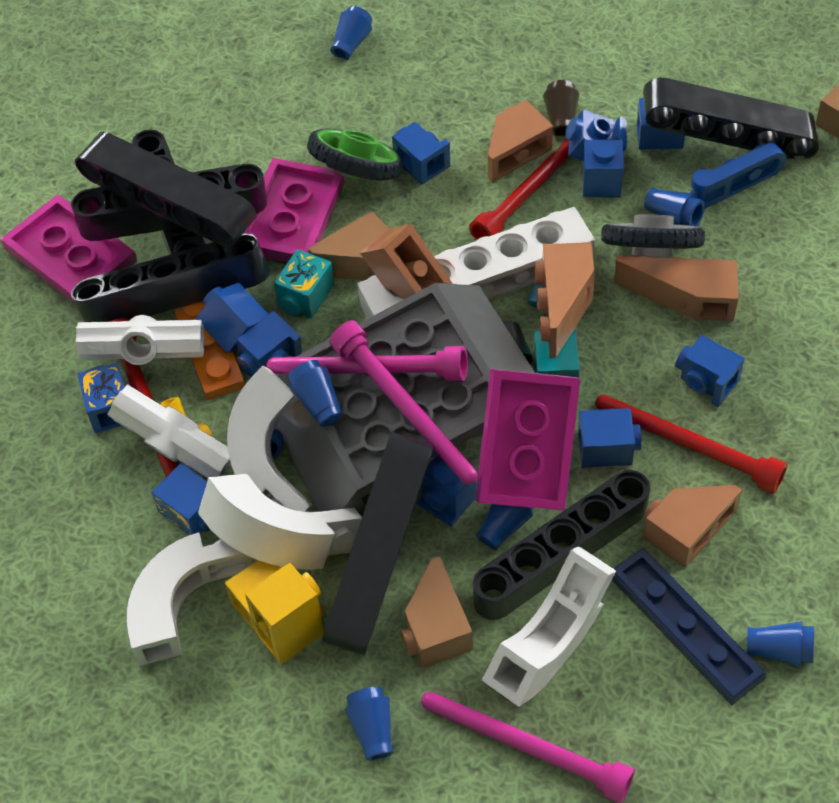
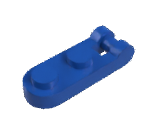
M775 143L760 144L751 152L736 159H729L720 167L711 171L708 169L695 171L691 182L693 189L690 193H695L698 199L703 200L706 209L776 175L785 165L787 155Z

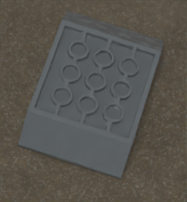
M434 283L358 324L366 332V340L369 342L368 349L374 356L436 355L437 351H444L446 346H464L466 348L468 370L464 381H446L444 377H438L436 372L390 373L455 447L483 433L490 369L535 373L480 286ZM328 339L296 357H338L340 355L329 344ZM367 373L330 374L340 409L343 412V416L339 420L328 426L321 427L298 399L281 417L276 427L283 435V442L319 512L355 508L363 516L366 506L361 497L371 493L391 432L425 443L428 442ZM279 374L278 377L289 387L291 384L288 378L289 374ZM434 449L432 451L430 460L439 456Z

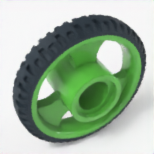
M319 129L313 131L308 139L307 149L317 161L325 163L327 167L350 178L386 181L397 178L403 168V159L396 151L378 141L375 137L361 131L351 129Z

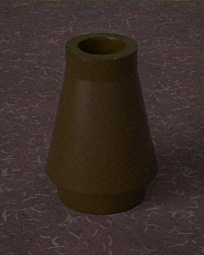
M567 80L551 82L543 94L548 117L553 125L554 136H566L567 126L576 115L580 94L575 85Z

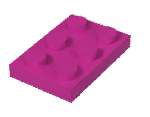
M272 158L264 176L267 206L262 212L256 214V219L243 234H253L257 237L265 258L288 262L297 249L309 253L308 248L321 241L344 186L345 177L333 169Z
M58 194L0 239L3 248L73 303L71 291L80 281L132 266L137 262L135 251L118 238L102 241L84 239L79 233L71 204Z
M490 369L475 498L478 503L565 510L580 378Z

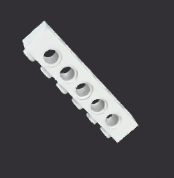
M574 206L560 212H553L546 217L526 224L516 225L512 229L482 237L467 245L445 250L434 257L453 284L480 286L488 300L535 284V261L542 260L543 244L591 242L594 261L595 238ZM376 275L357 283L359 304L366 319L404 300L383 286Z

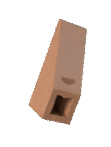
M591 242L543 244L542 260L535 261V284L543 285V288H537L538 313H546V316L540 317V341L548 342L549 358H556L593 300L595 269Z
M616 255L615 284L694 320L734 321L738 303V268L736 260Z

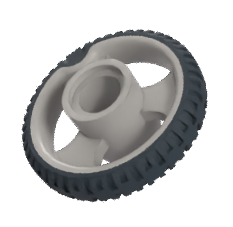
M634 215V223H608L602 227L601 239L609 245L632 247V255L671 257L672 249L699 248L704 245L705 231L701 227L674 225V216Z

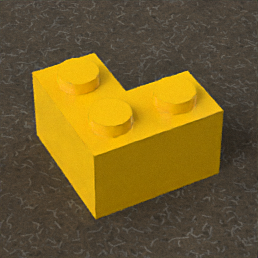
M257 560L225 582L230 603L280 664L286 662L324 634L322 617L325 616V612L318 601V597L321 595L320 588L310 574L305 572L301 575L291 562L284 567Z

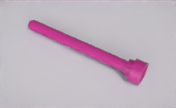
M350 320L338 327L329 339V344L341 357L357 361L429 444L434 445L433 449L463 483L468 485L475 483L478 478L475 468L368 349L369 342L366 340V332L354 320Z
M446 346L444 351H437L436 355L375 356L389 373L436 372L438 377H444L446 381H464L467 376L468 358L464 346ZM341 356L274 357L267 362V368L274 374H289L294 368L309 360H318L321 366L328 368L329 374L366 373L355 359L349 360L347 357Z
M427 692L422 696L421 703L426 710L596 783V789L603 792L604 798L615 803H623L633 781L635 768L616 761L614 765L606 762L603 766L434 692Z

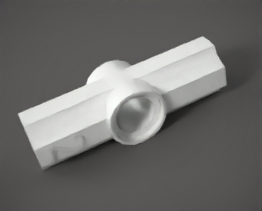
M139 315L124 322H79L76 327V350L80 360L125 359L131 364L143 365L152 361L153 358L203 357L205 337L202 320L156 321L150 316ZM132 336H143L150 343L139 344L134 341Z
M128 384L113 401L107 415L129 431H133L144 438V442L170 460L174 462L179 460L207 479L209 477L223 476L230 466L228 446L199 430V426L177 410L169 406L164 408Z

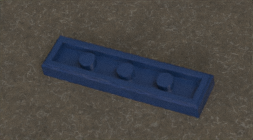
M643 547L613 568L616 570L612 581L731 706L766 679L767 673Z

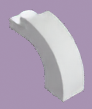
M262 366L243 387L230 414L227 429L230 463L235 475L248 474L265 496L269 492L274 496L271 499L273 502L292 510L309 512L315 505L280 473L271 453V439L274 428L298 398L269 368Z
M248 474L209 477L198 514L207 526L221 540L239 552L256 560L284 567L291 562L296 569L302 570L323 569L327 556L350 553L362 520V516L355 508L302 512L281 506L266 497Z
M199 532L186 536L159 552L142 570L133 586L128 601L127 628L131 649L138 666L182 655L183 652L177 630V616L184 600L201 585L237 575L253 564L252 557L239 552L221 539L213 545L203 547Z
M579 546L572 549L541 607L518 633L500 643L482 681L518 707L532 699L552 679L591 628L604 605L600 601L616 570Z

